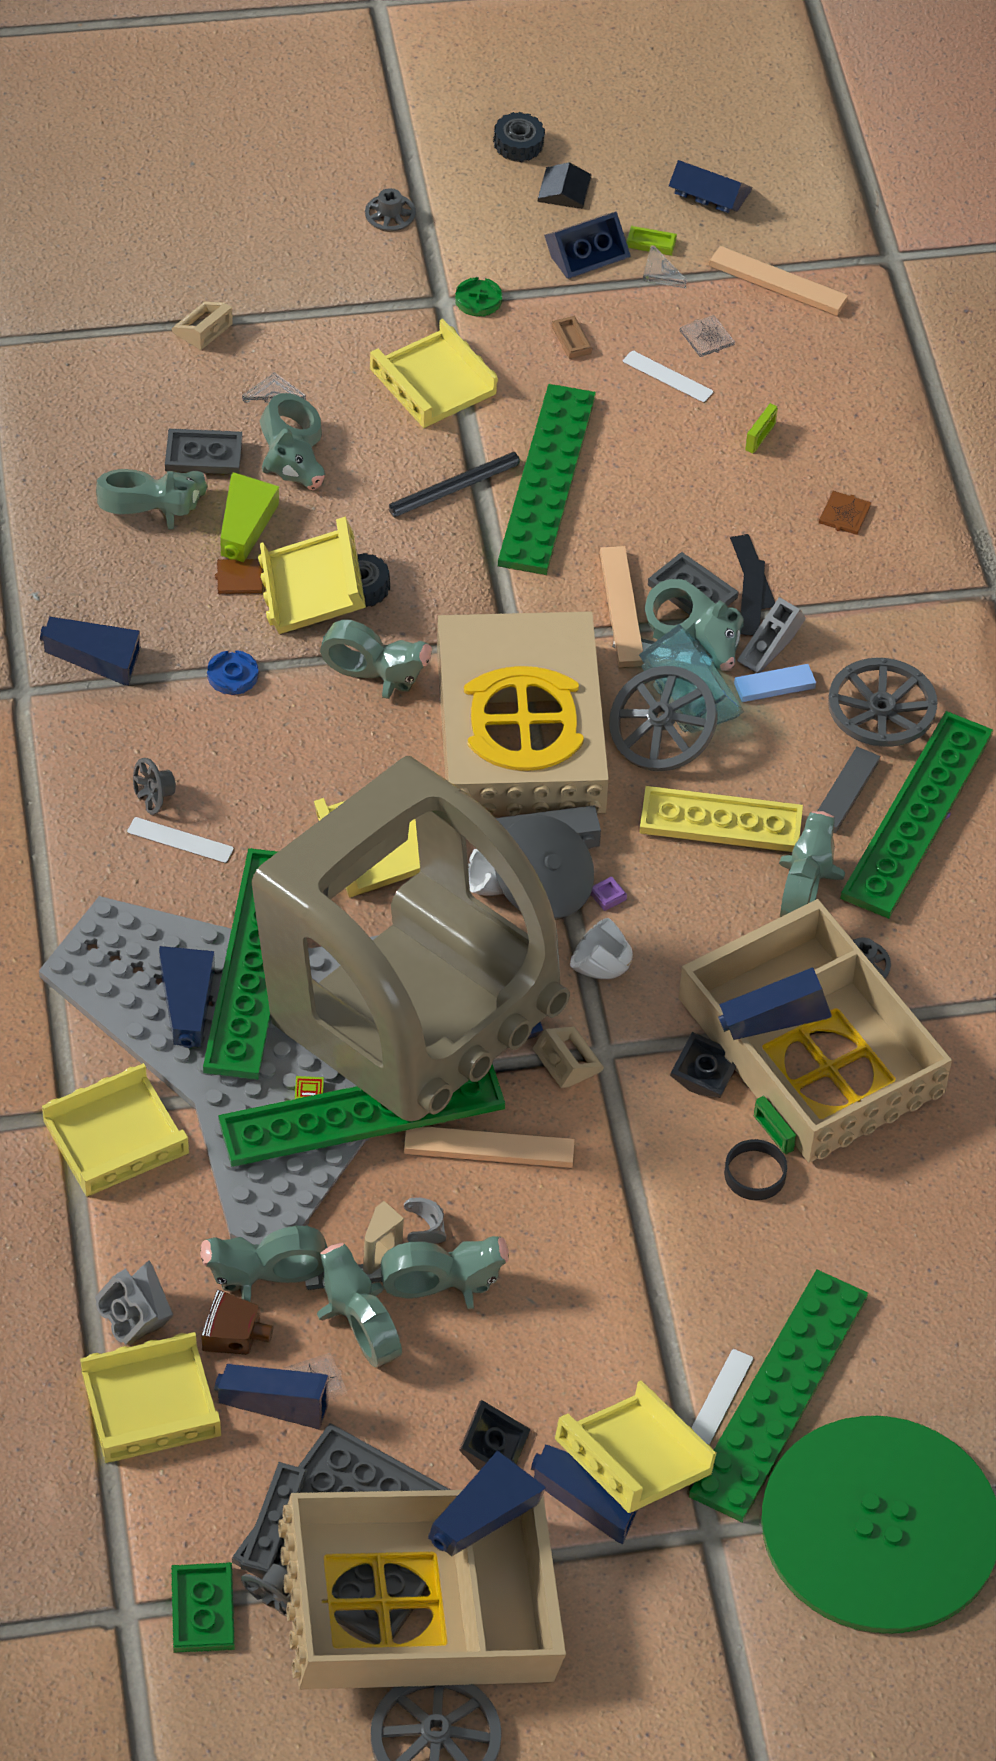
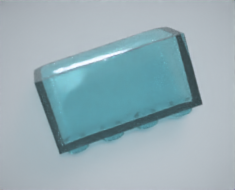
M680 624L639 654L644 662L641 665L644 671L659 666H676L698 675L707 684L715 698L718 711L717 725L735 719L744 713L742 706L707 652ZM667 678L656 679L653 683L654 688L661 696ZM677 678L669 704L697 688L691 683ZM702 696L674 712L706 719L707 710L704 697ZM677 722L683 732L689 731L693 734L704 728Z

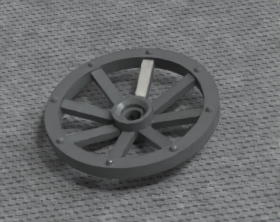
M868 658L846 666L833 679L828 697L830 714L843 732L860 742L881 747L904 745L924 735L935 720L938 704L936 691L932 683L922 672L905 662L890 658ZM879 670L878 692L873 694L859 678L858 674ZM887 671L895 672L908 678L892 695L886 692ZM850 680L867 701L840 695L839 691ZM915 685L922 690L926 701L896 704ZM839 704L866 710L867 712L848 719L842 712ZM927 710L925 716L917 725L897 714L900 712ZM874 719L878 721V733L864 730L858 727V725ZM889 719L907 730L900 733L886 734V721Z
M676 666L654 667L634 676L619 691L610 711V733L617 749L632 764L650 771L674 770L696 759L709 745L716 730L718 711L711 690L698 675ZM667 678L660 702H656L645 687V684L656 679ZM677 678L685 680L697 688L669 704ZM637 689L650 706L649 709H624L628 699ZM704 697L707 710L706 719L674 712L698 698ZM660 712H665L664 714L659 716V718H657ZM621 718H648L630 736L623 740L620 727ZM675 722L704 727L701 735L690 748L673 726ZM654 727L650 759L634 753L630 747ZM667 730L683 753L671 758L659 759L662 731Z
M474 1684L394 1687L383 1697L377 1706L371 1724V1748L375 1761H390L382 1743V1738L421 1735L396 1761H411L425 1747L430 1749V1761H439L440 1749L443 1748L449 1752L455 1761H469L451 1737L489 1744L482 1761H496L501 1746V1724L498 1713L486 1694ZM434 1688L433 1714L428 1715L411 1701L407 1695L419 1690ZM443 1689L453 1690L470 1699L448 1715H442ZM396 1703L422 1723L383 1726L388 1713ZM479 1708L487 1720L490 1733L451 1725ZM434 1727H438L442 1731H431V1729Z

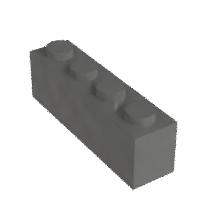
M595 805L496 818L507 829L518 820L528 816H550L566 823L575 830L588 849L600 847L601 828Z

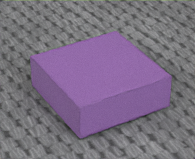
M612 876L594 885L590 894L604 911L627 900L626 892Z

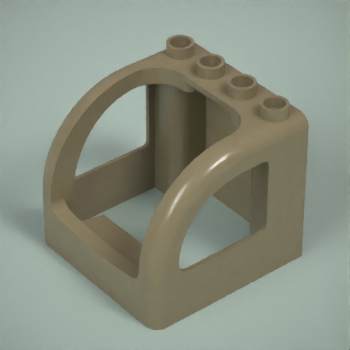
M411 756L401 758L264 862L253 876L252 889L271 1023L403 1120L416 1121L428 1113L437 1114L442 1111L449 1103L452 1093L468 1080L477 1082L482 1079L497 1056L507 1048L515 1050L521 1047L536 1024L546 1016L553 1018L559 1015L569 1001V990L560 984L558 937L554 914L542 882L529 859L509 832L488 810L464 791ZM415 819L420 872L403 884L394 895L391 903L393 925L372 940L331 899L408 840L409 824ZM466 839L488 860L509 888L522 913L528 934L471 894ZM307 937L321 945L341 965L319 983L312 979Z

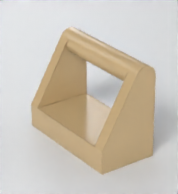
M205 301L176 324L172 331L178 337L202 350L233 324L232 307L222 302ZM205 313L209 314V316L205 318L197 326H190Z
M575 1027L545 1029L533 1047L535 1053L561 1088L571 1087L600 1073L604 1069L601 1062ZM570 1039L587 1063L579 1064L563 1042Z
M385 1201L375 1208L365 1235L363 1271L368 1275L379 1269L383 1255L389 1249L402 1244L404 1218Z

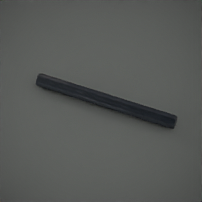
M510 452L389 504V512L393 517L402 515L518 466L520 458L516 452Z

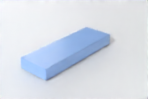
M809 664L735 677L734 681L741 702L815 689L816 681Z

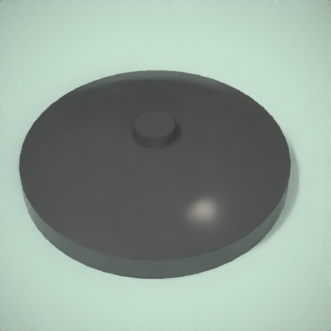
M545 815L528 816L508 827L506 830L525 853L541 880L555 920L568 917L579 910L591 894L594 884V866L590 852L577 832L566 823ZM495 870L497 881L504 895L520 910L509 888Z

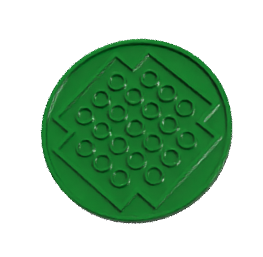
M858 1416L828 1423L813 1430L793 1444L775 1466L765 1489L761 1515L762 1535L766 1551L774 1569L787 1588L800 1601L813 1611L840 1625L856 1630L884 1634L906 1633L932 1627L948 1620L968 1606L984 1588L996 1563V1497L992 1487L980 1467L961 1447L939 1432L922 1424L888 1416Z

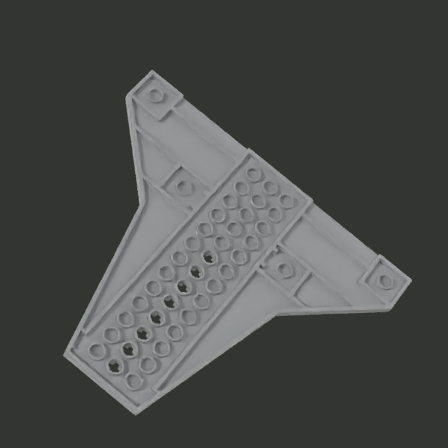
M99 896L41 967L39 977L141 1064L144 1063L149 1071L195 1109L230 1239L243 1237L252 1244H260L266 1236L274 1231L296 1225L307 1226L313 1213L365 1141H368L370 1138L231 1167L218 1115L295 1099L296 1076L324 1077L323 1093L355 1087L356 1085L271 1023V1019L259 1080L203 1073V1064L231 928ZM372 936L370 938L374 940L377 936ZM95 944L97 945L98 949L92 948L89 951L87 950V946ZM160 946L214 951L215 971L209 1000L214 1006H208L201 1048H186L173 1044L163 982L159 985L156 984V980L162 978L159 959ZM323 947L308 948L312 979L319 983L341 966ZM120 956L121 960H114L113 962H111L110 957ZM142 967L144 972L138 971L133 973V968Z

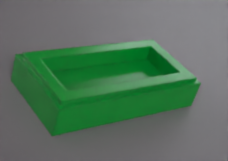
M765 1096L756 1099L755 1119L785 1155L794 1151L796 1134Z

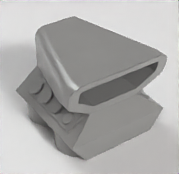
M150 1260L133 1276L129 1274L126 1268L117 1273L95 1296L97 1310L102 1317L108 1318L112 1323L111 1329L117 1341L124 1342L128 1346H131L146 1334L159 1330L173 1317L172 1310Z

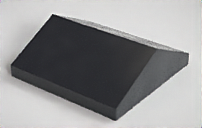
M570 162L546 167L537 202L583 209L592 174Z
M692 1032L670 1076L690 1092L702 1096L721 1098L736 1069V1065L733 1061L730 1063L725 1058V1050L719 1043Z
M481 1400L478 1403L459 1451L477 1470H481L497 1451L517 1465L531 1429Z

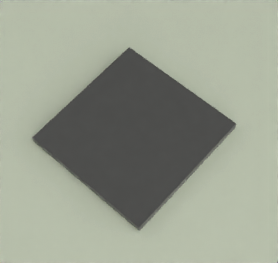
M329 1423L298 1466L307 1469V1477L301 1493L450 1490ZM254 1528L232 1556V1563L241 1567V1562ZM283 1540L275 1564L287 1570V1565H282L281 1549L285 1547ZM386 1563L384 1565L386 1589L390 1597H423L429 1588L411 1570L393 1563ZM361 1564L346 1571L333 1585L332 1595L337 1599L373 1598L376 1594L372 1566L370 1564ZM250 1572L251 1574L257 1576L260 1579H263L264 1577L263 1575ZM392 1609L389 1611L392 1640L414 1609ZM339 1610L334 1613L337 1623L376 1645L381 1642L376 1611Z

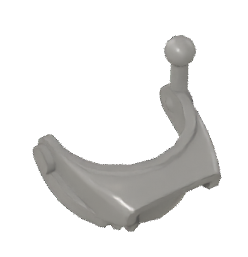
M410 1198L406 1200L404 1209L421 1216L430 1226V1229L426 1231L410 1232L407 1235V1240L409 1242H428L434 1244L446 1241L443 1208H440L436 1202L425 1198Z

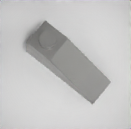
M779 597L737 661L752 671L760 673L793 639L806 619L802 611Z

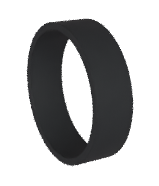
M750 1139L736 1144L729 1151L726 1157L724 1176L727 1185L735 1194L749 1200H765L775 1196L783 1188L786 1181L787 1160L777 1146L764 1140ZM744 1152H763L773 1157L779 1163L783 1175L772 1186L760 1189L750 1188L735 1180L729 1170V1164L736 1156Z

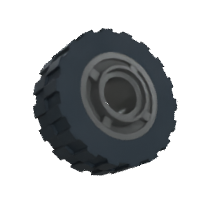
M523 112L505 114L501 119L497 120V124L495 123L494 148L499 155L501 154L504 158L511 159V161L524 162L525 160H532V158H536L542 152L545 128L538 118L531 116V114Z
M357 553L366 607H372L377 603H381L388 596V591H390L388 565L376 555Z

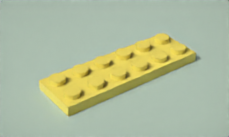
M646 786L639 833L792 852L800 837L803 805Z

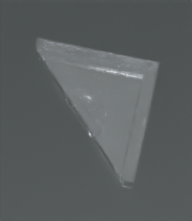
M651 245L643 281L686 288L687 279L655 246Z
M273 372L242 395V401L248 403L251 400H264V403H269L274 396L280 393H291L306 400V394Z

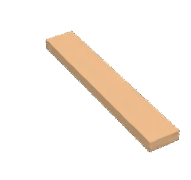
M722 246L717 249L710 259V267L838 316L848 300V295Z
M625 546L601 547L600 558L619 668L644 666L645 659Z
M419 1127L406 1130L404 1154L572 1168L575 1139Z

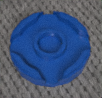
M229 650L220 652L208 663L207 678L209 684L223 694L236 695L245 693L252 689L258 680L259 671L256 660L250 654L243 651L235 650V653H229Z

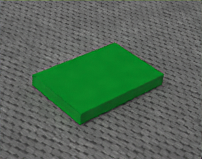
M232 1562L171 1565L173 1653L235 1650Z

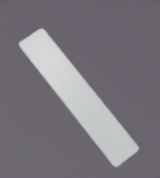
M631 351L623 359L624 363L702 402H705L713 393V390L635 351Z
M138 817L133 819L127 830L130 834L224 863L228 861L233 851L232 846Z
M735 1349L730 1352L692 1426L694 1432L708 1445L753 1360L752 1356Z

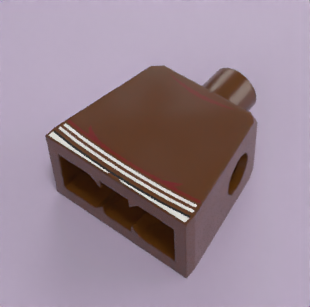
M217 1290L201 1334L202 1351L247 1355L250 1353L254 1340L270 1343L274 1326L260 1323V1307L258 1305Z

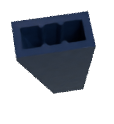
M49 616L47 625L42 626L40 641H44L45 653L129 686L141 648L139 630Z
M160 946V970L173 1044L186 1048H201L215 971L214 951Z
M813 967L719 1004L723 1015L718 1016L724 1032L730 1030L733 1040L832 1017L823 989Z
M227 1364L224 1373H219L215 1382L214 1390L218 1391L219 1404L318 1430L321 1428L328 1408V1375Z
M545 1444L542 1453H536L531 1465V1470L535 1471L534 1478L546 1486L545 1491L616 1542L624 1544L638 1510L628 1513L568 1452Z
M497 1451L435 1520L428 1539L440 1551H445L450 1556H454L537 1506L546 1486Z

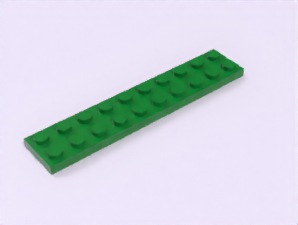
M548 384L498 557V567L547 575L594 406L596 392Z
M945 711L844 886L840 899L889 919L989 743L993 735V729Z
M248 848L207 1044L203 1073L259 1080L271 1016L252 879L256 870L279 851Z
M492 1064L482 1079L477 1082L468 1080L452 1093L449 1103L442 1111L437 1114L428 1113L416 1121L401 1119L358 1086L218 1115V1121L231 1167L500 1111L505 1109L506 1103Z
M816 1269L715 1446L716 1457L712 1474L694 1483L690 1490L689 1498L743 1523L868 1298V1292Z

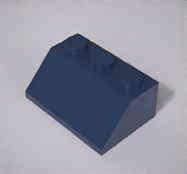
M680 160L677 161L669 183V187L675 189L674 194L687 198L688 194L696 196V202L707 206L710 201L717 204L716 209L729 213L730 209L738 212L752 190V187Z
M617 211L544 235L551 258L567 279L631 257Z

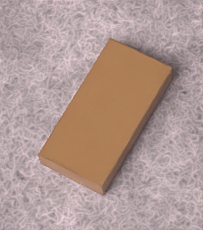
M575 316L552 321V328L569 359L592 354V347Z

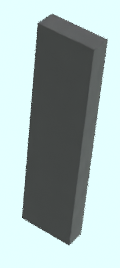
M856 747L817 810L834 816L833 833H837L880 762L879 755Z
M278 1462L241 1562L242 1570L265 1576L272 1564H275L284 1538L279 1537L278 1532L279 1520L283 1519V1506L288 1505L291 1493H301L307 1477V1469Z

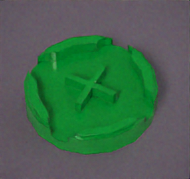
M473 277L464 280L457 286L455 303L459 310L465 314L475 317L487 316L500 308L502 304V290L497 283L485 278L484 281L479 280V277Z

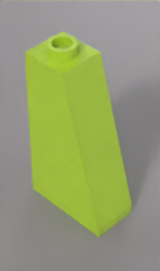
M232 473L220 538L221 556L241 562L246 560L279 505V486Z

